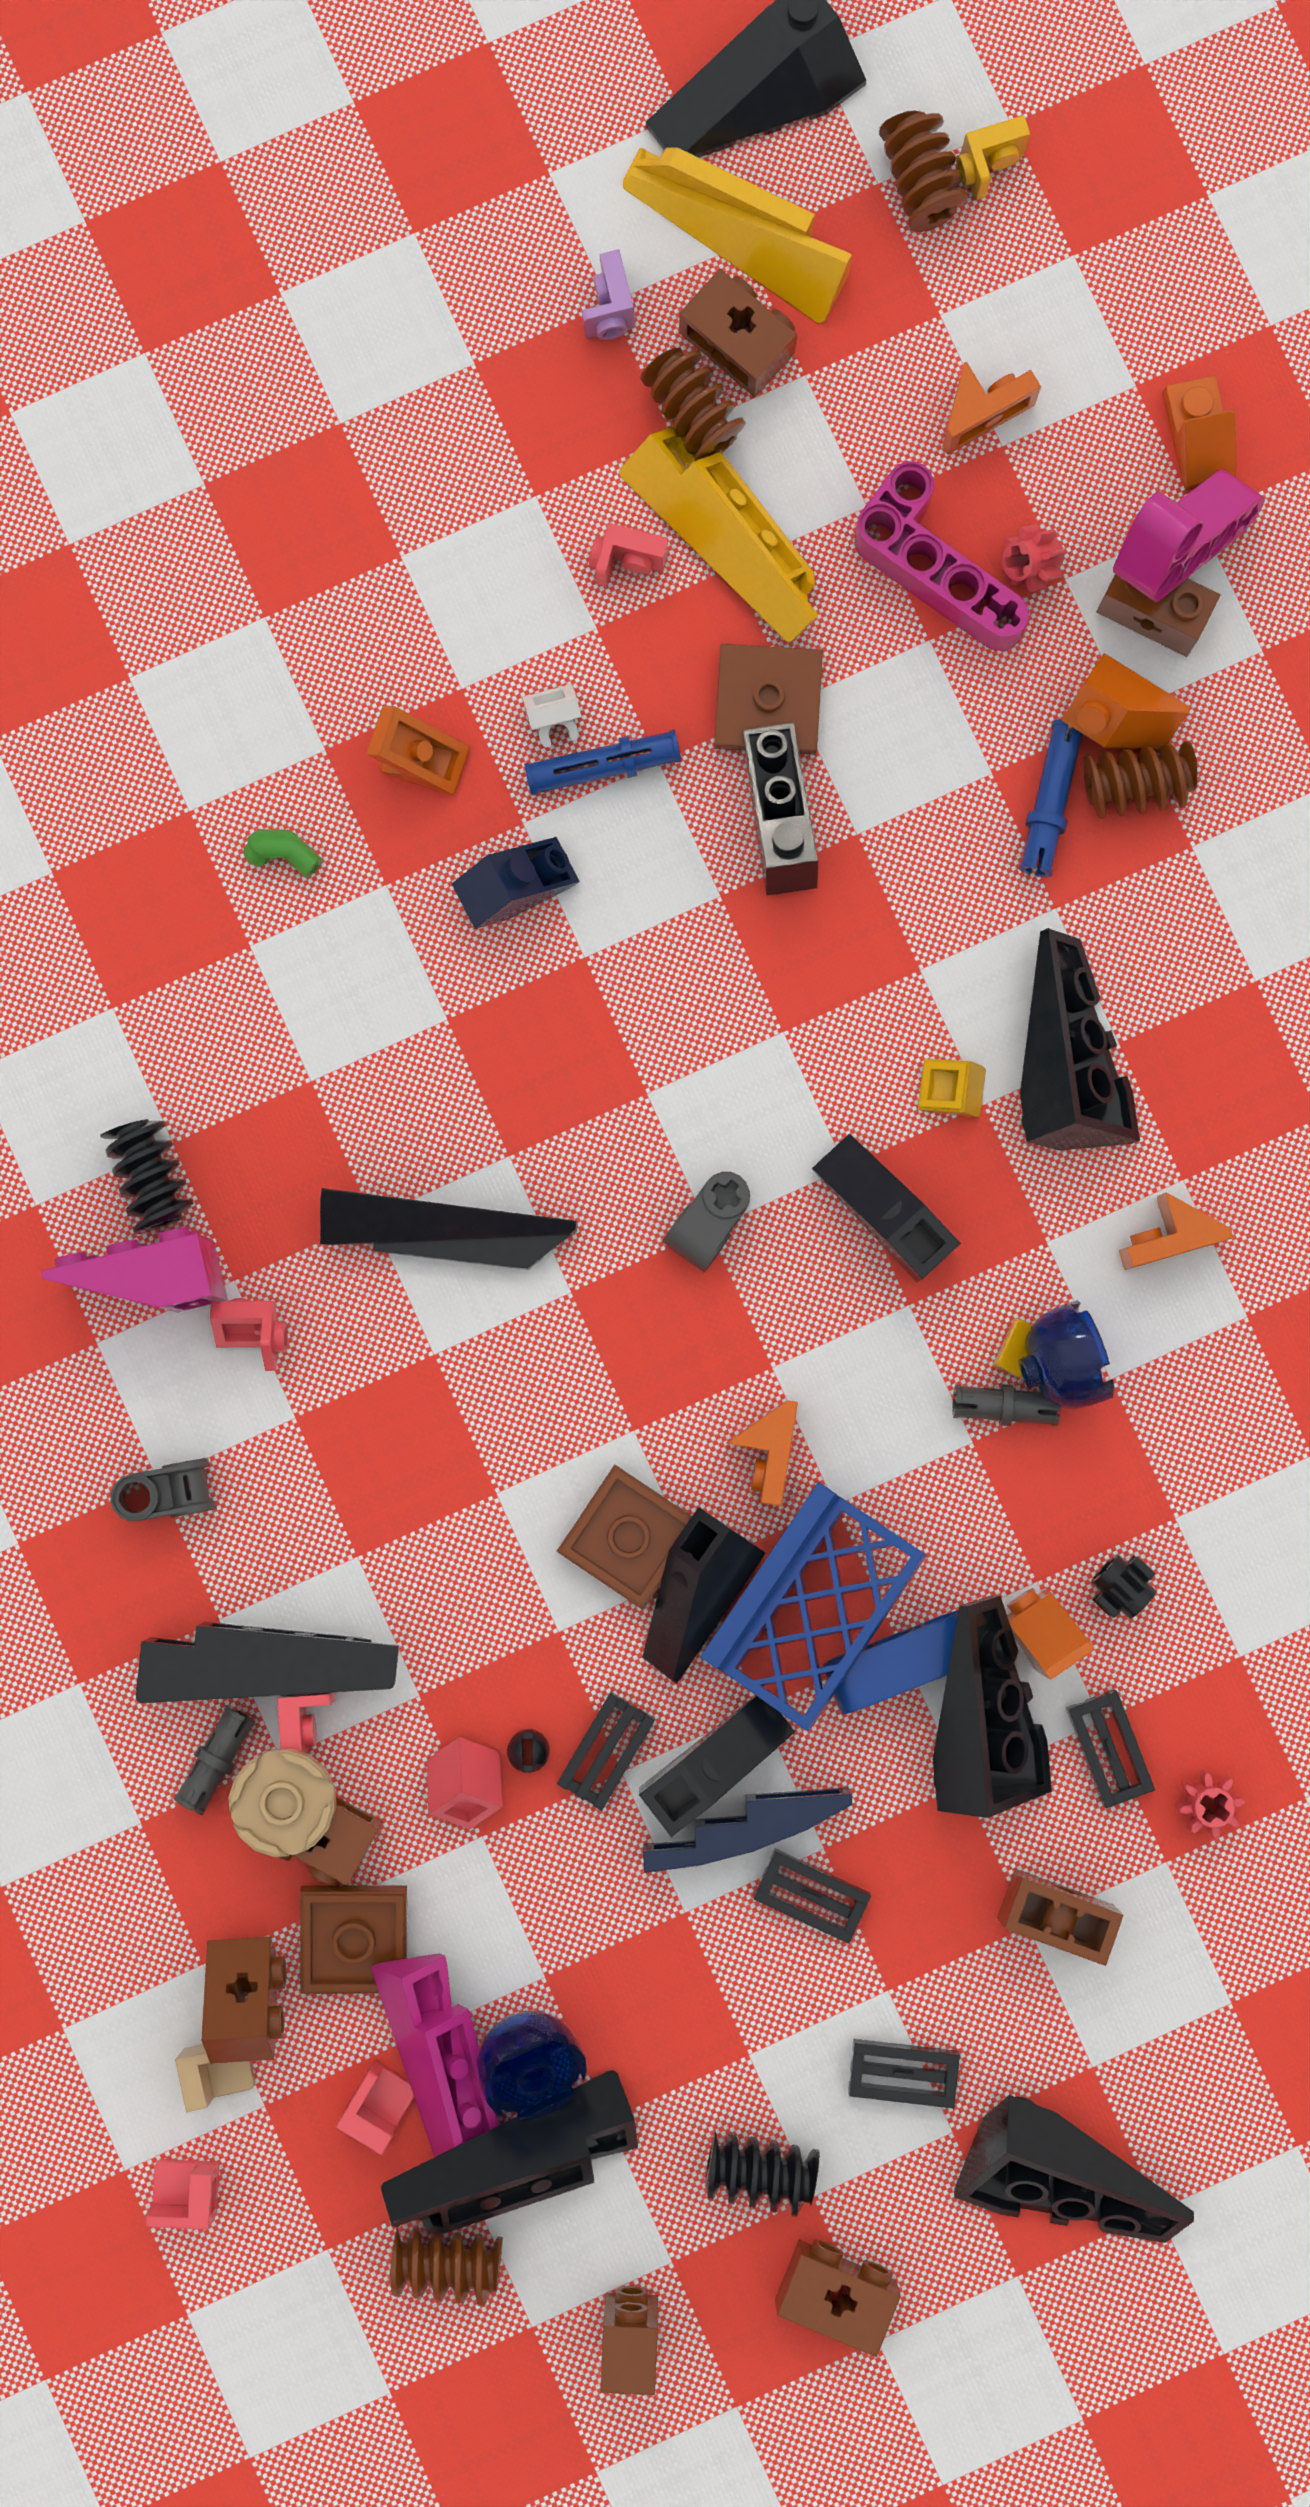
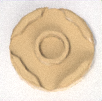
M292 1748L268 1750L248 1761L235 1777L228 1797L229 1811L231 1810L233 1826L238 1836L253 1850L272 1857L296 1855L315 1846L330 1828L337 1808L335 1785L327 1769L310 1754Z

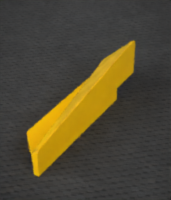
M639 148L624 177V190L817 324H822L826 321L849 276L852 254L812 238L814 213L680 148H666L660 157L646 151L644 148Z
M672 427L650 434L620 468L619 474L621 478L785 641L791 642L796 639L818 617L817 611L809 604L807 596L815 586L813 570L721 451L694 461L696 454L687 452L683 446L685 437H678Z

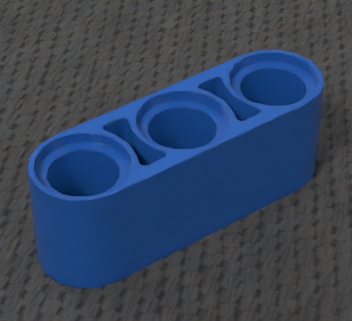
M958 1610L868 1644L834 1694L841 1714L861 1710L947 1676ZM845 1654L825 1662L822 1666L839 1664ZM827 1673V1674H826L827 1679L830 1678V1676L832 1675V1673Z

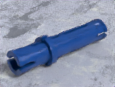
M1061 719L1052 722V732L1034 811L1029 812L1026 819V826L1030 829L1019 870L1030 875L1032 869L1036 868L1039 855L1035 873L1037 877L1052 876V866L1059 834H1064L1067 827L1064 812L1083 735L1072 727V729L1068 730L1065 741L1068 724Z
M675 729L670 730V732L630 740L629 736L619 738L620 743L574 752L539 762L524 763L531 795L625 773L627 778L637 776L638 770L672 762H682ZM651 751V753H648V754H643V755L634 756V757L632 756V755H634V754ZM632 756V757L623 758V759L617 760V761L607 762L608 760H612V759H616V758ZM594 763H599L598 765H595V766H590V767H586V768H582V769H577V770L568 771V772H564V773H560V774H555L556 772H559V771L568 770V769H572V768H577V767H581V766H585V765H590V764H594Z

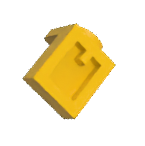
M1024 115L966 133L961 154L956 157L957 170L962 175L961 183L964 187L971 186L975 200L986 198L991 181L988 167L991 166L993 170L1005 169L1018 162L1024 156L1030 137V131Z

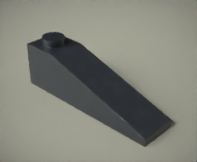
M776 0L646 121V128L664 150L666 148H680L700 158L732 147L736 140L763 131L765 135L781 130L784 124L809 116L810 120L824 116L864 87L867 80L839 16L826 0Z
M1050 928L1040 931L1020 1088L1023 1113L1022 1126L1025 1131L1026 1142L1059 1151L1133 1144L1140 1141L1133 1091L1128 1076L1119 1078L1109 1049L1117 1047L1112 1030L1105 1032L1098 1019L1094 1006L1098 1004L1100 995L1081 939Z
M991 1595L959 1606L933 1754V1781L936 1789L937 1810L941 1812L989 1818L1052 1792L1047 1738L1043 1725L1033 1723L1027 1704L1033 1698L1029 1682H1022L1019 1679L1014 1664L1017 1659L1018 1648L1002 1598L999 1595Z
M1011 2095L1004 2098L982 2118L954 2188V2198L1000 2215L1019 2217L1020 2208L1050 2213V2223L1067 2226L1069 2220L1097 2221L1099 2229L1104 2233L1162 2243L1168 2242L1194 2222V2211L1058 2113L1038 2106L1027 2098Z

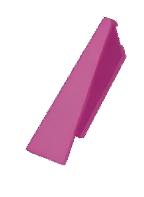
M438 1953L373 1965L371 1971L434 2157L499 2126L470 2011L459 2004L451 2006L448 1967L445 1955Z

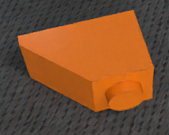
M1104 653L1061 720L1105 748L1141 749L1144 746H1150L1153 749H1160L1163 744L1170 742L1192 707Z
M1032 1588L1016 1597L1007 1605L1011 1611L1007 1617L1015 1640L1036 1671L1048 1679H1053L1095 1650L1051 1592L1043 1590L1037 1594Z

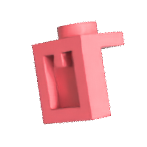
M608 523L604 539L595 537L589 559V568L596 569V585L607 587L614 560L622 561L621 566L639 574H650L651 569L663 572L668 556V538Z
M336 1692L281 1695L277 1698L280 1749L292 1748L309 1754V1747L316 1746L317 1731L314 1714L306 1715V1707L331 1705L336 1701Z

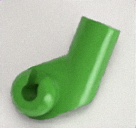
M259 829L248 837V843L243 851L245 859L250 864L258 867L267 864L270 859L285 858L305 878L314 874L323 863V859L290 830Z

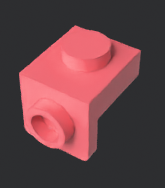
M236 1298L230 1301H211L210 1322L216 1348L260 1347L265 1371H276L278 1353L287 1351L288 1330L286 1321H278L275 1302L251 1301L244 1298Z

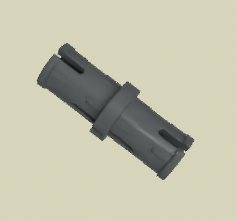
M955 1384L953 1395L956 1396V1399H953L952 1404L953 1418L998 1420L1001 1426H1011L1012 1421L1051 1424L1052 1426H1057L1060 1416L1057 1414V1411L1061 1409V1396L1059 1392L1014 1390L1013 1385L1002 1384L1001 1389L965 1387Z
M226 1705L205 1746L199 1745L194 1753L197 1760L173 1799L191 1811L195 1809L194 1811L197 1814L203 1815L224 1775H230L236 1766L232 1761L256 1721L241 1711H235L233 1707Z

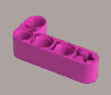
M906 461L898 464L881 484L858 518L854 545L858 554L987 648L994 651L1012 649L1019 643L1029 620V609L1026 602L1018 594L919 524L931 500L934 489L933 476L930 470L919 462ZM904 484H911L918 488L922 496L915 500H906L900 497L896 488ZM880 524L887 527L892 536L884 541H876L869 537L866 529L871 525ZM914 554H923L932 561L933 567L926 571H918L909 565L907 558ZM956 583L965 584L972 589L974 597L967 601L957 600L950 594L948 588ZM986 599L989 601L988 607L985 606L982 614L978 615L977 613L982 601ZM1006 615L1012 620L1011 623H1007L1002 629L994 624L995 620H1000Z
M1224 469L1218 470L1177 503L1158 491L1146 501L1135 517L1114 563L1113 573L1154 602H1158L1241 536L1258 516L1264 505L1265 497Z

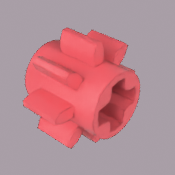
M1033 524L1019 527V536L1005 538L1004 543L1007 547L1002 555L1001 566H1003L1007 576L1011 578L1010 584L1012 586L1026 583L1028 591L1032 592L1047 588L1048 580L1062 577L1063 574L1060 568L1063 564L1066 550H1063L1062 544L1055 537L1056 531L1054 529L1040 532L1038 525Z
M1202 1770L1200 1773L1201 1782L1193 1786L1186 1782L1180 1784L1187 1794L1185 1802L1175 1805V1809L1180 1813H1190L1193 1816L1187 1825V1829L1192 1833L1198 1832L1204 1824L1207 1826L1210 1836L1214 1839H1219V1828L1227 1824L1236 1828L1239 1827L1240 1824L1233 1816L1235 1807L1244 1805L1245 1800L1238 1796H1230L1227 1793L1233 1785V1780L1224 1776L1215 1785L1210 1773ZM1205 1795L1213 1798L1216 1804L1220 1806L1215 1814L1205 1811L1204 1806L1200 1804Z

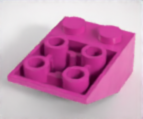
M189 1227L161 1232L158 1234L159 1242L147 1245V1243L138 1244V1240H128L106 1246L108 1255L87 1256L86 1252L61 1256L54 1259L55 1268L41 1271L42 1278L174 1312L211 1305V1301H228L214 1240L198 1234V1231H190Z

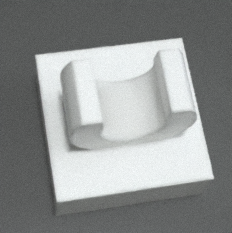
M572 684L522 697L531 730L537 729L540 741L545 748L551 747L549 730L556 724L566 726L571 741L577 740L578 728L574 719L580 718L581 713Z

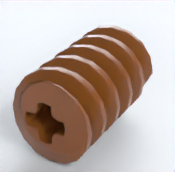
M913 110L887 119L880 126L879 136L885 141L884 151L886 156L892 160L890 170L893 176L898 179L896 189L900 196L904 198L902 203L903 210L907 216H910L908 226L912 231L924 232L949 221L956 213L957 208L967 201L968 194L965 190L960 189L951 191L961 182L962 175L957 170L945 171L955 163L956 157L951 151L940 152L950 142L947 133H934L942 127L944 123L943 116L939 113L925 114L924 112Z
M673 348L657 356L648 364L642 372L640 379L645 386L652 387L650 395L654 401L663 404L661 412L665 418L674 421L672 429L678 437H685L683 446L688 453L696 454L694 461L720 451L723 453L735 442L738 433L744 428L746 422L742 417L730 422L726 420L735 408V405L731 400L719 405L715 403L723 393L724 388L720 383L708 388L704 386L711 378L713 371L709 366L697 371L693 369L702 358L700 351L692 350L684 354L681 348Z
M1184 741L1180 745L1178 752L1172 744H1163L1160 747L1158 756L1150 746L1142 747L1137 758L1132 750L1123 749L1119 753L1117 762L1112 753L1104 751L1099 755L1097 764H1095L1091 755L1085 754L1084 756L1085 788L1089 803L1093 805L1099 819L1105 817L1107 804L1113 802L1119 816H1125L1128 800H1134L1140 814L1145 813L1148 798L1154 797L1160 811H1165L1168 797L1173 794L1179 807L1186 808L1189 792H1194L1197 787V760L1194 748L1189 741Z
M413 2227L406 2242H401L399 2229L396 2228L389 2278L392 2296L400 2297L407 2282H410L414 2299L421 2300L428 2285H432L435 2301L442 2302L449 2287H453L456 2303L463 2305L470 2290L474 2289L477 2305L484 2307L491 2293H497L503 2237L498 2236L489 2252L485 2250L482 2234H476L470 2248L465 2249L461 2232H455L448 2247L443 2246L441 2235L432 2233L427 2244H422L419 2227Z

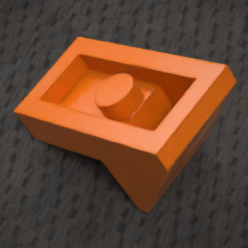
M964 362L942 446L947 455L1035 406L1041 385L1032 370L1017 378L1013 373L1000 378L988 388L987 392L989 394H986L969 364Z
M1216 375L1166 386L1162 394L1184 489L1188 490L1198 487L1220 469H1224L1236 477L1234 410L1224 411Z
M382 706L366 755L382 762L380 771L387 775L445 794L454 795L470 747L396 706Z
M1163 1193L1157 1196V1202L1167 1236H1162L1160 1227L1131 1235L1132 1246L1119 1250L1124 1270H1128L1232 1239L1233 1234L1230 1227L1173 1195Z
M789 1400L783 1402L726 1443L767 1450L766 1461L758 1459L755 1461L751 1490L760 1492V1503L782 1506L798 1402Z

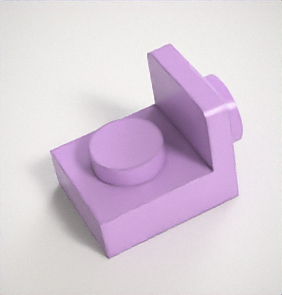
M619 249L599 254L601 273L593 275L600 306L582 311L584 330L588 339L598 337L601 340H611L624 335L627 329L636 327L634 306Z

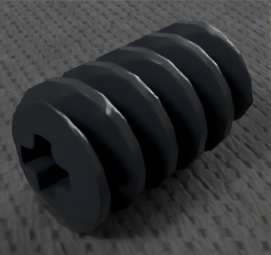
M139 1120L100 1134V1138L117 1139L105 1149L108 1158L123 1159L112 1169L114 1177L130 1178L119 1188L120 1195L126 1198H137L126 1208L127 1215L131 1217H144L143 1220L133 1227L134 1234L150 1232L178 1222L183 1218L181 1213L194 1204L192 1199L175 1197V1193L187 1184L186 1180L169 1179L168 1174L180 1165L179 1160H165L161 1157V1154L173 1145L172 1140H155L154 1135L166 1126L165 1121Z
M714 2130L705 2177L707 2199L713 2201L720 2187L724 2186L726 2187L729 2204L734 2205L741 2191L744 2190L747 2191L749 2208L755 2209L764 2194L768 2195L770 2212L776 2213L783 2199H789L791 2216L797 2217L804 2203L812 2205L817 2184L820 2152L818 2149H812L803 2163L799 2146L791 2145L784 2158H781L779 2144L777 2141L772 2140L767 2145L763 2154H760L758 2139L753 2136L749 2137L743 2149L739 2150L738 2138L736 2133L733 2132L728 2133L722 2145L718 2146L717 2134Z

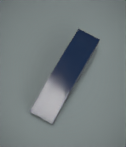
M849 1787L746 1794V1816L694 1819L695 1840L643 1844L644 1873L700 1866L754 1852L802 1833L853 1805L852 1793Z

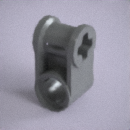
M720 1172L713 1175L703 1186L691 1205H688L664 1237L662 1243L705 1272L728 1241L732 1229L747 1210L750 1203V1191L746 1181L740 1175L733 1172ZM731 1183L738 1186L736 1196L740 1203L736 1207L727 1204L723 1209L717 1208L715 1205L718 1197L713 1192L714 1188L718 1185L727 1188Z
M202 1458L164 1465L161 1469L129 1474L120 1478L114 1484L111 1491L110 1502L113 1510L119 1517L128 1521H141L169 1515L172 1518L217 1509L216 1501L210 1500L205 1468L209 1466V1459ZM136 1482L144 1484L150 1492L149 1505L141 1512L131 1510L125 1501V1493L128 1487Z

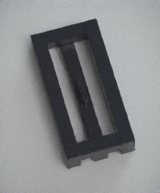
M1115 1689L1105 1692L1104 1695L1086 1699L1083 1703L1065 1707L1102 1805L1106 1809L1155 1790L1121 1699ZM1110 1706L1139 1782L1138 1784L1129 1785L1101 1712L1103 1707ZM1088 1713L1091 1715L1119 1791L1114 1793L1110 1791L1082 1715Z
M610 1691L560 1776L557 1785L570 1790L582 1800L585 1799L602 1811L652 1727L655 1717ZM616 1707L623 1713L582 1783H579L573 1779V1776L613 1708ZM634 1718L641 1723L600 1793L591 1790L592 1785L631 1719Z
M774 1848L770 1862L763 1872L760 1884L753 1894V1899L850 1944L871 1897L870 1892ZM780 1865L856 1900L853 1908L777 1873ZM772 1883L848 1918L845 1926L843 1927L770 1893L769 1890Z
M853 2039L851 2075L848 2085L850 2097L954 2109L960 2054L957 2050ZM864 2055L947 2064V2069L944 2071L864 2061ZM862 2074L944 2083L945 2089L944 2092L862 2083L861 2080Z

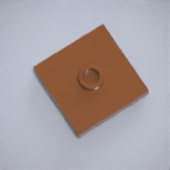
M721 644L714 749L745 751L743 730L794 723L799 754L816 755L823 650Z
M615 1464L556 1552L644 1610L661 1584L670 1548L692 1516Z
M407 1885L301 1886L300 1994L379 1993L371 1967L381 1962L407 1959Z

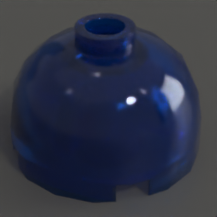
M1078 1300L1058 1306L1040 1316L1031 1325L1025 1338L1026 1356L1019 1358L1020 1371L1027 1387L1033 1388L1037 1386L1046 1400L1058 1407L1069 1409L1089 1407L1109 1400L1114 1395L1113 1379L1103 1382L1101 1368L1110 1364L1102 1338L1089 1312L1085 1310L1077 1313L1081 1304Z
M523 2011L510 2015L495 2024L484 2037L477 2057L480 2086L487 2104L497 2115L503 2117L505 2116L502 2110L517 2112L520 2120H531L550 2114L568 2103L575 2095L572 2086L578 2080L580 2074L584 2081L587 2073L586 2058L576 2037L562 2020L543 2011Z

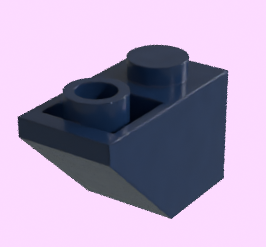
M557 837L489 854L455 880L452 886L473 927L478 929L509 920L566 891L580 881Z

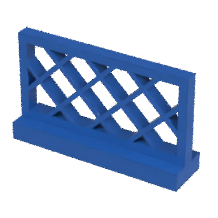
M818 1482L700 1657L809 1732L927 1555ZM844 1512L860 1523L863 1545L835 1550L831 1530ZM869 1529L884 1540L871 1543ZM825 1540L827 1552L816 1554ZM895 1546L910 1556L898 1576L878 1579L873 1550ZM865 1552L870 1581L842 1587L837 1557ZM829 1559L834 1588L806 1594L802 1573L809 1563ZM796 1584L798 1595L787 1597ZM891 1585L882 1599L879 1587ZM872 1589L876 1609L869 1620L848 1623L843 1594ZM836 1596L841 1625L812 1631L807 1601ZM799 1603L804 1632L776 1638L773 1616L780 1606ZM766 1628L768 1639L757 1641ZM862 1629L852 1643L850 1631ZM842 1633L846 1654L839 1664L819 1668L814 1638ZM806 1640L811 1669L783 1675L778 1645ZM770 1647L775 1676L753 1680L738 1669L750 1650ZM832 1673L823 1687L821 1675ZM813 1676L816 1698L805 1715H803L788 1704L784 1682ZM776 1683L778 1696L763 1686Z

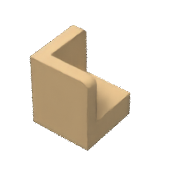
M203 2044L184 2048L175 2059L186 2113L207 2108L213 2098L250 2090L256 2083L251 2061L210 2064Z

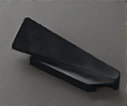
M321 1189V1245L374 1243V1252L529 1270L556 1246L575 1234L578 1228V1223L574 1220Z
M203 1622L196 1626L195 1642L150 1637L141 1642L136 1700L139 1703L391 1689L396 1682L399 1645L373 1643L371 1639L354 1636Z
M610 2070L384 2182L381 2186V2191L391 2226L398 2228L402 2224L421 2220L428 2233L442 2235L595 2183L592 2159L638 2148L635 2119L616 2071Z

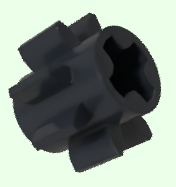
M1116 1554L1092 1578L1091 1583L1099 1590L1092 1600L1110 1617L1115 1618L1121 1611L1129 1619H1132L1155 1596L1157 1591L1148 1581L1156 1573L1138 1556L1135 1557L1133 1555L1126 1562L1119 1554Z

